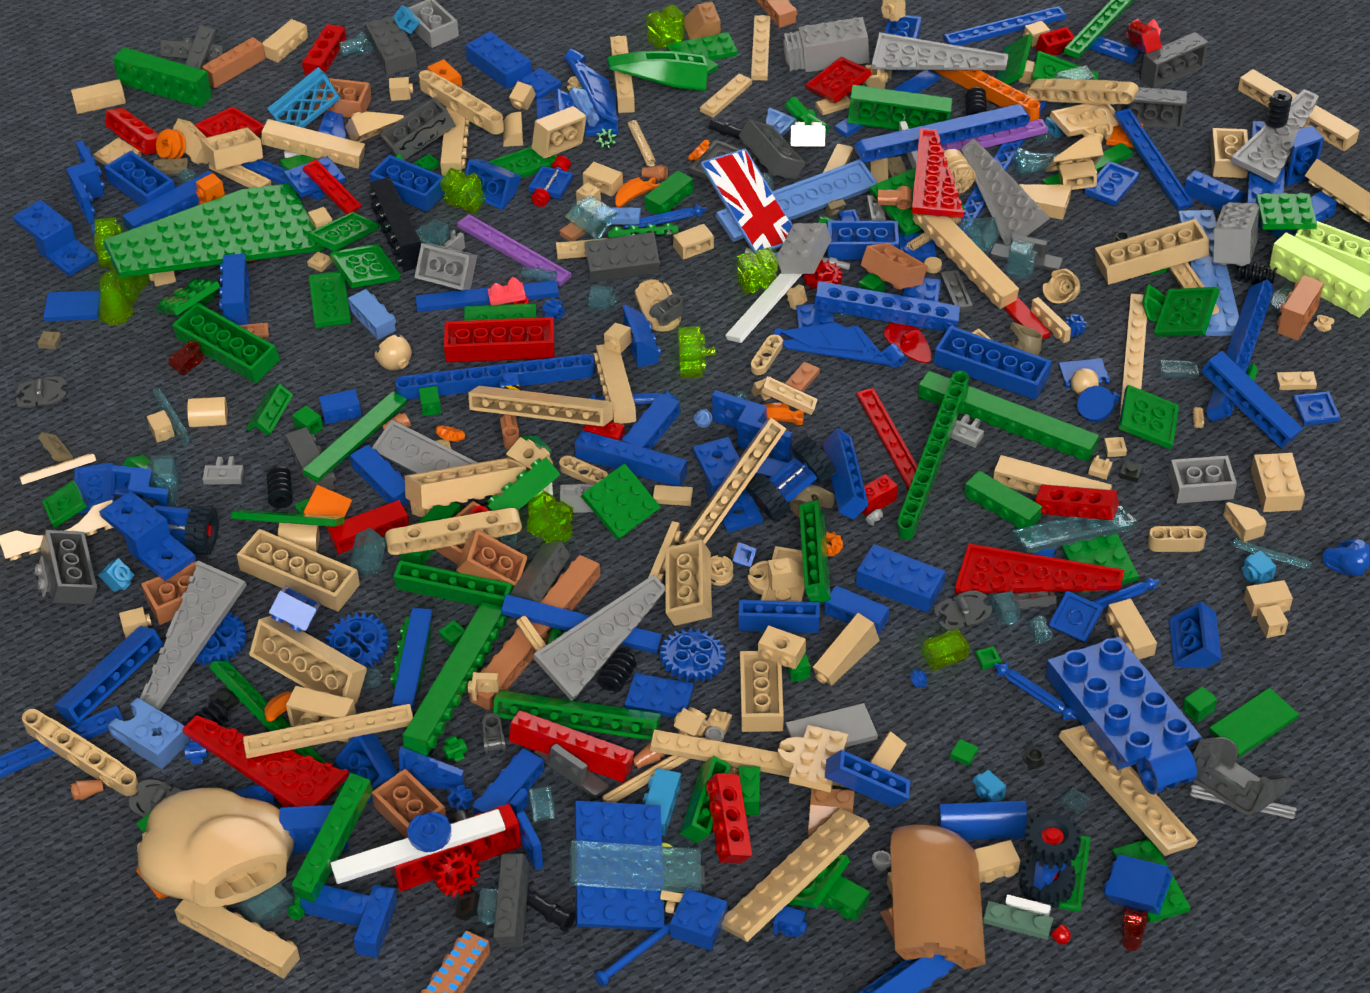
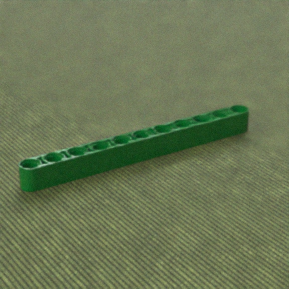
M956 371L951 377L898 518V536L901 539L909 540L915 536L968 392L969 376L964 371Z

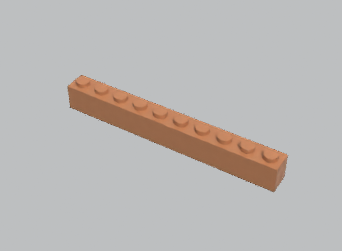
M579 555L575 561L570 563L568 570L560 575L558 582L548 590L547 595L540 603L572 611L600 577V564ZM530 622L544 643H546L550 630L553 627ZM517 627L511 639L504 643L501 651L493 656L487 668L481 671V673H498L499 691H507L532 661L534 653H536L519 627ZM478 692L477 701H473L472 693H469L470 702L491 711L494 707V698L498 692Z

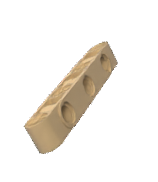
M423 70L419 73L420 89L432 98L435 97L444 106L491 134L497 135L504 131L503 115L430 70Z
M1035 79L1029 87L1027 95L1037 101L1130 104L1137 95L1139 88L1133 82L1110 80Z
M507 508L390 529L385 533L388 552L392 555H400L465 544L466 540L476 530L492 538L516 534L521 531L522 524L518 510Z
M29 709L23 713L22 721L26 732L44 746L97 780L101 779L103 784L125 796H132L138 792V788H136L138 784L136 774L120 761L36 709Z

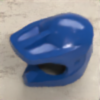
M1360 539L1342 541L1338 544L1337 548H1327L1324 551L1323 563L1326 567L1341 574L1362 576L1370 565V547Z

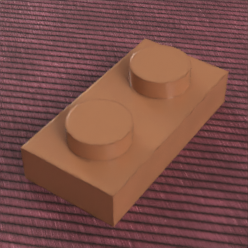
M803 362L785 384L804 392L820 373V368Z

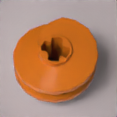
M174 129L163 130L157 137V154L161 158L176 159L183 156L186 149L183 134Z

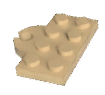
M1085 103L1054 110L1050 114L1052 120L1068 137L1079 134L1084 136L1089 134L1094 136L1100 135L1102 142L1103 137L1105 136V139L1108 140L1113 133V127L1119 125L1114 117L1116 110L1110 104Z
M775 546L772 560L788 557L803 565L802 550ZM768 561L758 562L749 569L748 584L754 592L762 595L761 600L803 601L804 586L772 591L768 578ZM757 574L762 575V577L755 578L753 576Z
M808 725L803 738L791 737L783 740L779 745L777 758L785 767L792 769L789 783L831 792L834 782L825 778L826 759L840 750H845L849 734Z

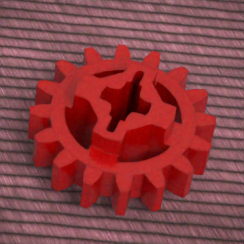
M821 260L814 274H804V281H806V285H810V289L816 288V290L818 281L841 284L842 271H840V267H836V263L830 264V261L824 263Z
M458 849L457 853L450 850V856L443 854L444 860H438L437 864L440 866L433 870L438 874L433 877V880L437 882L436 887L445 895L450 894L452 897H455L457 893L460 896L464 895V890L470 892V885L476 886L477 883L474 879L480 877L476 872L480 869V866L476 864L478 860L468 851L464 852L462 849Z

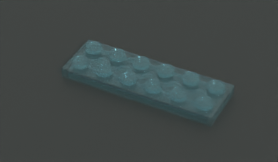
M1118 506L1113 521L1068 517L1013 530V538L1027 553H1037L1039 550L1055 549L1057 546L1065 544L1072 545L1078 541H1089L1096 537L1110 536L1117 532H1128L1130 529L1137 528V520L1122 506Z
M571 841L570 885L685 892L686 888L701 892V849Z

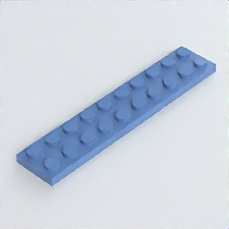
M859 159L772 192L789 220H793L827 207L828 203L832 200H847L870 191V186L878 182ZM727 208L716 212V218L733 242L744 238Z
M1179 211L1180 223L1196 219L1209 238L1210 255L1189 261V265L1204 287H1218L1220 290L1216 301L1219 313L1211 316L1205 336L1233 335L1239 315L1227 265H1220L1214 262V228L1216 226L1214 211Z

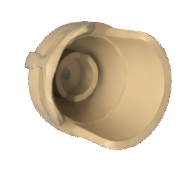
M1068 269L1053 271L1050 281L1043 284V293L1052 303L1071 302L1080 292L1078 277Z

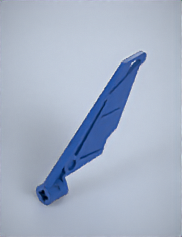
M570 48L564 57V61L569 64L580 85L587 92L596 112L616 124L618 122V117H616V92L609 86V80L584 65L586 56Z
M834 322L789 330L777 328L774 331L775 335L781 336L783 334L792 339L783 340V346L790 350L886 365L891 368H898L907 360V357L896 344H891L883 352H880L859 326L844 327Z

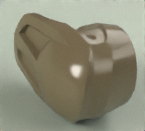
M1012 322L1010 329L1014 331L1019 341H1012V343L1004 342L1002 344L1039 356L1042 348V335L1032 328Z
M811 484L789 502L792 513L800 518L799 505L818 500L821 507L832 508L835 502V495L819 486Z

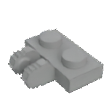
M965 414L961 421L957 420L951 438L976 448L984 436V431L978 429L981 421L976 418L971 425H968L970 415Z
M234 456L229 457L228 465H223V458L217 457L216 465H205L203 484H242L243 465H235Z

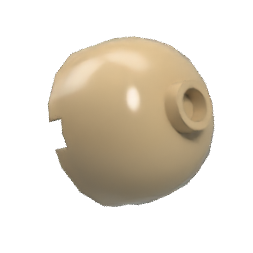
M396 335L388 337L379 345V352H375L377 362L383 368L391 371L405 368L412 355L411 346L402 335L400 337Z

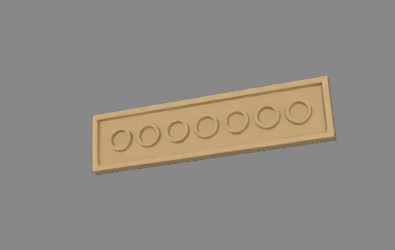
M1083 725L1061 731L1059 738L1164 856L1196 845L1198 840L1156 794L1152 795L1144 788L1136 771L1131 766L1117 770Z
M841 808L834 812L823 825L819 826L808 839L804 840L777 868L773 869L762 882L758 883L747 896L743 897L731 911L725 914L722 929L748 942L870 827L867 820Z

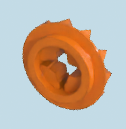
M704 140L689 155L688 159L692 162L700 158L709 148L710 142Z
M442 425L438 426L435 431L440 438L459 442L465 439V433L454 427Z
M826 530L827 542L831 541V545L827 543L828 556H834L842 550L843 541L841 540V535H836L835 531L829 533Z

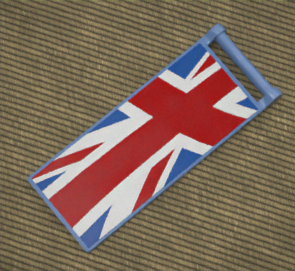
M742 149L702 161L700 164L755 254L758 264L764 266L768 262L777 260L776 256L779 252L764 256L763 253L781 248L793 224L747 150Z

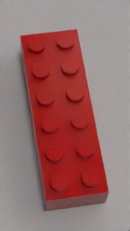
M554 318L446 321L444 332L446 363L555 358Z
M510 804L498 806L490 810H499L505 825L504 831L390 867L399 891L401 892L433 880V877L438 875L433 870L440 866L437 864V861L444 860L443 854L450 856V850L456 853L458 849H462L464 852L468 851L478 860L477 863L520 848L519 823Z

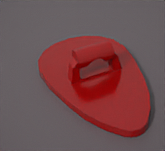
M891 323L886 327L884 337L890 345L896 344L905 356L917 362L929 363L931 361L930 347L918 327Z

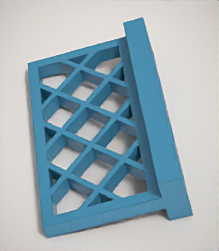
M318 67L269 106L268 110L278 122L295 124L297 127L304 128L341 97L329 81L328 76ZM326 82L325 89H319ZM313 93L312 99H306L307 96ZM318 93H323L322 100H316ZM328 93L335 95L330 100H326ZM300 103L299 110H293ZM305 103H311L309 110H303ZM315 103H320V108L313 110ZM286 113H288L286 120H281V119H280V118L283 117ZM292 113H298L296 120H291ZM302 114H308L304 121H300Z

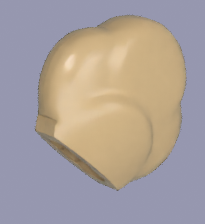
M222 788L191 789L178 792L163 799L151 811L148 817L146 835L141 841L138 850V869L147 885L166 896L184 899L204 907L231 905L259 895L286 877L287 863L292 855L295 842L289 835V831L284 830L279 822L280 810L272 804L262 800L243 798Z

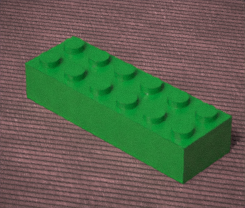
M125 47L113 58L117 79H120L121 85L201 108L212 97L208 74L205 70Z
M853 85L847 123L899 130V122L902 121L907 123L909 129L947 121L950 119L952 98Z
M198 302L172 324L178 340L254 383H257L280 361L275 345Z

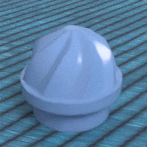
M700 409L694 415V421L699 427H707L713 420L712 414L707 409Z

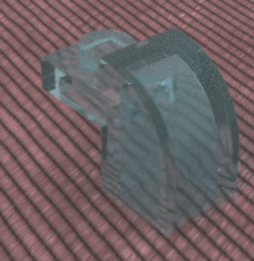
M436 219L416 230L421 243H432L441 246L449 239L448 224Z

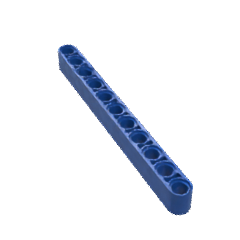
M1017 104L863 139L855 144L854 150L862 162H870L918 151L920 128L937 130L941 140L940 144L944 145L1025 126L1030 121V116L1022 105Z
M1268 280L1250 286L1226 353L1245 373L1273 295V286ZM1216 385L1206 410L1207 416L1212 422L1231 416L1235 406Z
M582 354L401 376L395 380L397 394L411 400L420 398L419 388L437 386L439 396L468 393L478 386L500 388V381H503L502 373L517 372L519 386L590 378L595 374V363L592 355Z

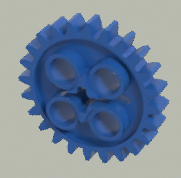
M232 612L228 613L195 659V664L202 661V665L205 666L207 662H210L211 665L212 661H229L230 656L236 658L235 652L241 653V647H245V640H247L243 621H239L238 616L233 617Z
M356 612L353 618L350 614H347V620L340 618V624L334 623L335 630H328L331 636H325L327 640L325 644L366 668L370 666L374 669L373 663L380 664L379 657H386L383 651L389 650L387 646L390 643L387 637L389 633L384 623H381L379 618L375 619L373 614L368 617L365 612L361 617ZM348 633L356 642H352L351 638L345 634ZM358 644H362L363 648L369 651V653L363 651V649Z
M689 628V632L681 629L680 634L674 631V635H668L667 640L664 639L663 645H661V665L666 666L665 671L671 670V676L677 674L678 680L682 679V677L685 678L686 682L689 679H693L694 683L697 682V679L705 682V677L712 680V676H718V672L722 671L723 665H725L726 651H724V645H720V639L714 640V634L707 636L708 631H705L703 634L700 633V629L693 632L692 628Z

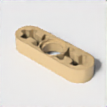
M770 335L767 337L751 361V372L753 374L763 375L769 369L783 347L781 336ZM764 353H769V354H771V356H769V357H764V356H762V355H763Z
M564 456L559 461L561 472L587 484H597L602 480L601 478L604 479L608 476L606 471L573 456ZM581 470L589 471L587 474L579 473Z

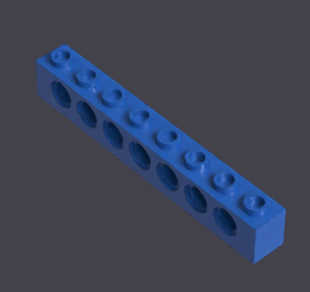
M818 281L813 308L946 332L950 326L957 328L960 306L820 281Z

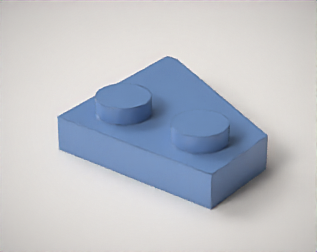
M769 107L766 124L772 125L783 137L791 129V125H795L796 118Z

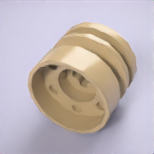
M948 149L944 151V156L947 158L948 168L950 167L955 188L958 190V194L969 189L974 183L975 171L959 150Z

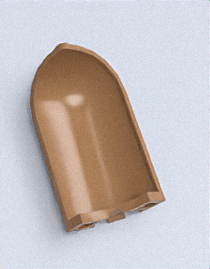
M916 824L895 828L891 835L890 848L895 951L904 960L934 958V954L945 956L946 961L954 962L963 969L985 965L979 863L975 850L959 834L942 827Z

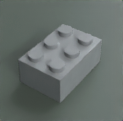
M425 0L408 7L413 11L416 18L420 20L414 32L431 48L459 36L457 20L435 0Z
M826 223L793 224L776 256L782 274L815 273L831 242Z
M421 243L414 278L459 290H470L478 255L432 243Z
M1228 455L1171 460L1168 476L1177 504L1234 499L1237 482Z

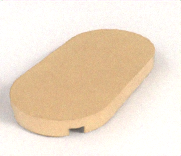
M651 279L641 282L639 287L636 288V301L646 320L650 321L652 329L670 331L679 325L681 317L673 320L666 326H662L656 318L650 316L649 311L654 304L672 295V292L666 283H660L659 280Z

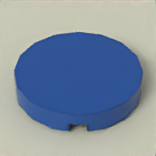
M1093 386L1081 393L1078 398L1077 407L1080 415L1086 420L1100 422L1106 420L1113 413L1115 401L1108 389L1102 386Z
M427 812L424 815L419 814L411 820L408 826V839L411 845L423 852H435L442 849L449 843L452 836L451 825L448 819L437 812Z

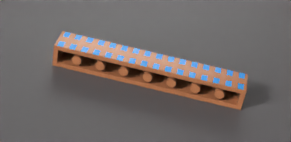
M465 931L463 936L456 940L452 952L443 959L439 971H435L432 975L428 987L423 989L421 993H463L490 954L489 941L469 931Z

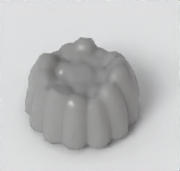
M876 509L866 517L865 520L868 524L874 526L875 521L883 518L881 509Z
M711 726L705 730V738L722 742L725 734L717 726Z
M883 850L874 852L872 855L874 867L879 871L889 868L891 865V854Z

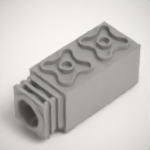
M863 17L799 27V31L795 33H784V55L790 71L805 69V72L824 70L840 57H844L857 64L870 63L868 35Z
M1229 202L1223 205L1214 228V262L1220 265L1236 264L1245 266L1250 264L1258 241V204Z

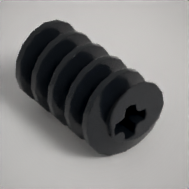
M981 87L969 89L965 96L966 116L986 112V91Z
M1276 90L1270 97L1265 120L1269 127L1282 128L1287 124L1292 102V95L1289 92Z
M1256 262L1252 266L1250 264L1240 266L1237 279L1241 281L1244 277L1245 283H1248L1251 279L1252 285H1255L1257 281L1260 283L1268 280L1273 286L1277 267L1271 271L1270 265L1264 269L1261 263L1259 268H1257Z
M284 466L274 467L267 473L268 502L276 509L287 508L292 504L291 472Z
M618 648L598 678V684L605 690L620 692L622 686L625 685L626 680L632 674L633 669L637 666L633 654L626 648Z
M218 698L215 699V703L210 702L208 707H203L201 712L195 713V716L217 722L221 727V719L229 722L228 710ZM190 716L188 721H183L182 724L186 726L194 716Z

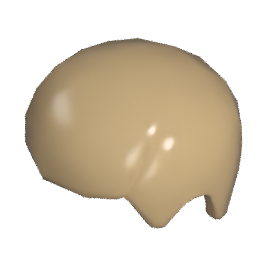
M1082 368L1077 370L1070 378L1072 390L1078 395H1081L1087 388L1099 386L1098 376L1091 369Z

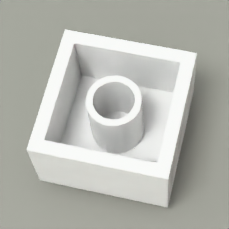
M795 122V125H791V147H825V126H822V122H812L811 125H805V122Z

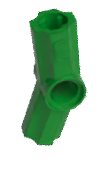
M792 97L784 105L791 115L796 118V122H805V125H811L812 122H822V126H825V135L827 134L829 125L817 118L813 110H807L796 97Z

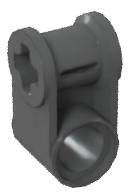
M679 294L670 295L651 307L649 311L650 316L656 318L660 325H668L683 315V298Z
M495 713L486 714L482 719L485 754L497 750L505 752L506 747L501 719Z

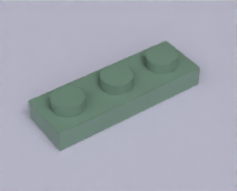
M988 901L983 923L1048 940L1053 917Z

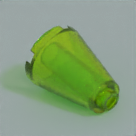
M105 277L99 283L98 317L101 322H105L110 326L124 324L134 314L133 305L117 279Z

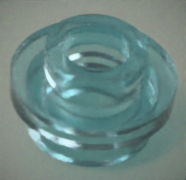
M184 169L179 173V179L183 183L196 178L195 171L191 169Z

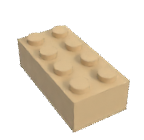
M698 540L665 548L667 616L674 626L711 618V552L704 541Z
M740 651L742 732L783 731L782 665L758 656V651Z

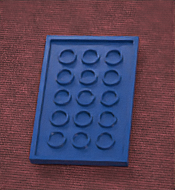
M575 801L576 927L655 931L663 928L664 900H660L661 891H663L661 806Z

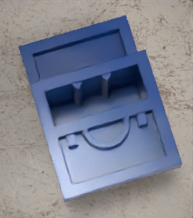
M112 465L111 496L122 497L129 491H132L141 499L157 500L160 506H167L168 489L151 487L152 469Z

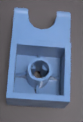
M136 698L130 703L135 717L128 721H122L117 718L113 719L108 724L109 732L115 739L130 747L132 751L163 769L185 747V744L190 742V738L183 734L182 728L185 727L184 725L143 700Z

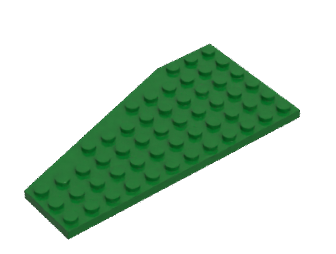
M290 184L241 189L104 239V246L119 278L220 265V263H223V255L245 253L246 261L324 250V246L307 239L308 233L315 230L310 222L309 215L297 193Z

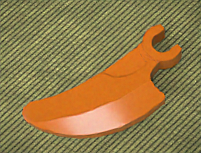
M637 177L626 182L616 194V208H622L630 200L654 190L660 183L655 184V177L650 178L649 181H642Z
M784 403L764 405L767 406V420L773 418L775 421L803 425L804 411L798 410L793 412L789 409L790 405Z
M286 691L267 703L264 710L266 721H274L279 715L287 711L286 704L292 692Z

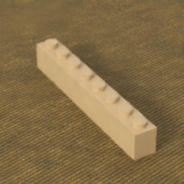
M1254 69L1240 77L1238 90L1268 108L1270 97L1276 90L1289 92L1292 95V100L1297 96L1296 93ZM1315 105L1304 128L1313 126L1324 137L1325 141L1342 151H1346L1357 143L1359 129Z
M913 213L915 224L924 230L925 234L946 253L948 258H951L956 263L957 267L979 287L981 292L986 294L993 304L1001 309L1017 300L1019 288L949 217Z
M478 386L469 392V409L475 411L595 426H605L613 420L612 401Z
M773 418L768 419L763 424L679 543L680 545L698 540H703L705 544L781 438L786 430L785 427Z

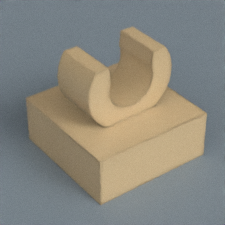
M798 284L785 293L788 296L787 301H789L790 307L796 310V305H803L807 301L805 289L802 285Z
M766 378L755 382L751 390L754 396L761 394L764 401L771 398L761 392Z
M1099 456L1094 457L1088 475L1107 480L1113 462H1110L1108 458L1103 460Z
M712 709L707 720L709 723L708 728L717 726L725 734L732 720V715Z
M661 891L660 900L667 902L665 912L675 914L677 903H680L683 894Z

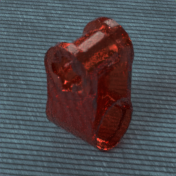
M196 341L186 343L180 350L171 355L168 365L181 375H186L204 360V355L200 352V344Z
M1125 907L1122 945L1127 950L1136 951L1141 947L1148 911L1139 912Z

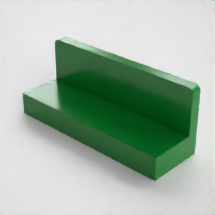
M280 383L268 390L248 423L246 430L250 431L257 427L265 435L271 434L293 394Z

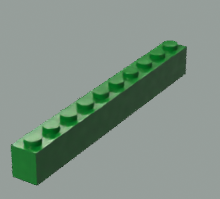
M928 371L919 384L918 397L941 406L951 379ZM968 386V392L960 414L970 415L973 419H980V421L988 423L993 427L1001 428L1009 433H1014L1027 440L1035 441L1043 446H1048L1061 453L1069 454L1089 462L1098 448V434Z
M485 602L481 603L403 734L404 748L425 756L429 754L431 749L435 748L438 736L443 734L445 724L452 719L455 707L460 705L462 695L467 693L468 682L472 680L473 672L477 673L479 666L482 667L486 654L490 653L494 640L497 641L501 628L506 626L507 616L501 614V606Z

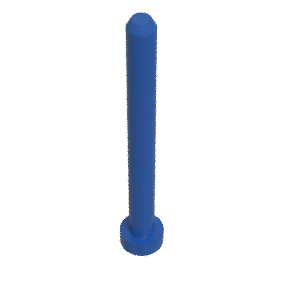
M670 922L666 923L663 928L658 929L606 970L596 972L594 974L596 981L602 987L607 985L610 977L670 932Z

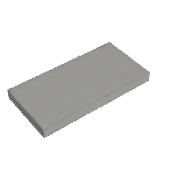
M864 703L786 722V729L790 738H803L807 726L810 725L849 734L846 747L878 739V734Z

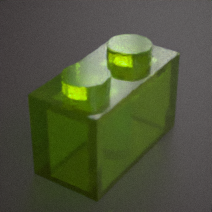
M959 629L922 642L921 654L932 671H936L969 658L970 645Z

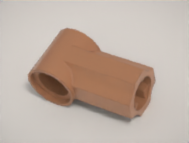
M901 186L897 190H878V205H896L902 210L909 209L912 206V190L907 186Z
M504 414L500 418L503 445L509 450L520 438L516 416Z

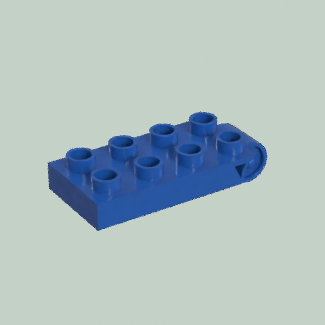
M1120 637L1105 639L1101 643L1079 650H1071L1064 655L1047 660L1046 678L1117 770L1136 765L1142 785L1152 795L1164 791L1165 786L1170 789L1177 787L1179 781L1187 784L1196 780L1197 767L1188 747L1193 745L1194 740L1202 738L1201 735Z

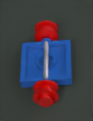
M557 156L552 163V168L546 166L540 168L529 185V192L534 193L531 196V200L536 206H546L550 197L562 198L574 179L573 173L567 172L571 166L568 158Z

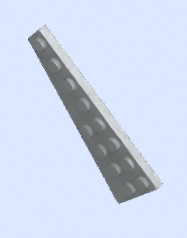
M879 32L871 69L1006 70L1008 54Z
M1304 89L1291 102L1287 124L1282 128H1272L1266 124L1232 156L1231 162L1275 183L1292 152L1297 131L1305 127L1319 96Z
M973 139L961 148L967 162L975 171V181L1005 245L1011 246L1013 234L1028 236L1050 219L977 140Z
M201 561L196 562V569L193 576L189 578V586L186 593L184 592L182 595V603L172 619L166 634L167 639L164 646L160 648V656L156 665H153V673L148 684L146 683L140 697L141 700L160 711L247 586L245 581Z
M652 575L534 653L533 659L571 701L574 700L664 595L666 587L655 575Z

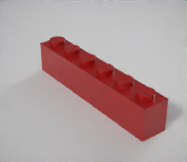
M519 711L511 721L509 741L547 755H550L551 747L558 744L588 765L587 770L623 783L632 770L634 751L523 711Z

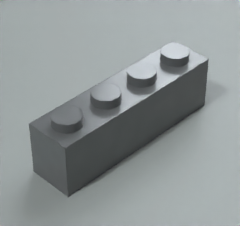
M307 427L285 434L287 446L311 493L313 494L317 485L328 490L335 489L333 482L336 481L333 471L328 473L319 482L303 475V469L322 453L321 447L316 446L314 434H310Z
M562 541L544 543L511 591V596L538 603L541 602L571 556Z
M503 854L501 858L494 939L501 947L523 946L530 863L523 854Z

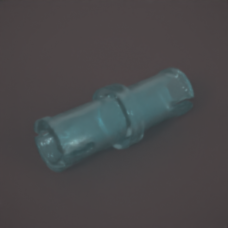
M523 267V270H521L522 278L555 282V279H557V272L555 270H543L541 267L536 269Z

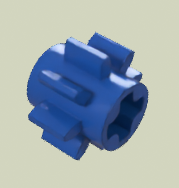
M551 298V301L547 300L542 308L543 313H546L544 317H553L554 321H556V318L560 319L565 311L564 306H562L563 302Z
M1073 314L1070 318L1066 317L1065 323L1071 328L1070 336L1076 337L1079 333L1084 334L1087 322L1084 321L1082 316Z
M190 739L189 744H185L186 760L191 759L192 764L203 763V758H208V750Z
M464 784L450 788L451 793L447 796L450 804L449 807H454L457 811L471 808L470 803L474 800L471 792L472 789H466Z

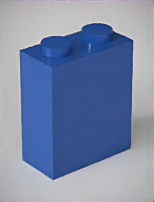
M1118 854L1117 860L1111 866L1110 879L1104 885V894L1111 903L1159 915L1173 874L1168 866Z

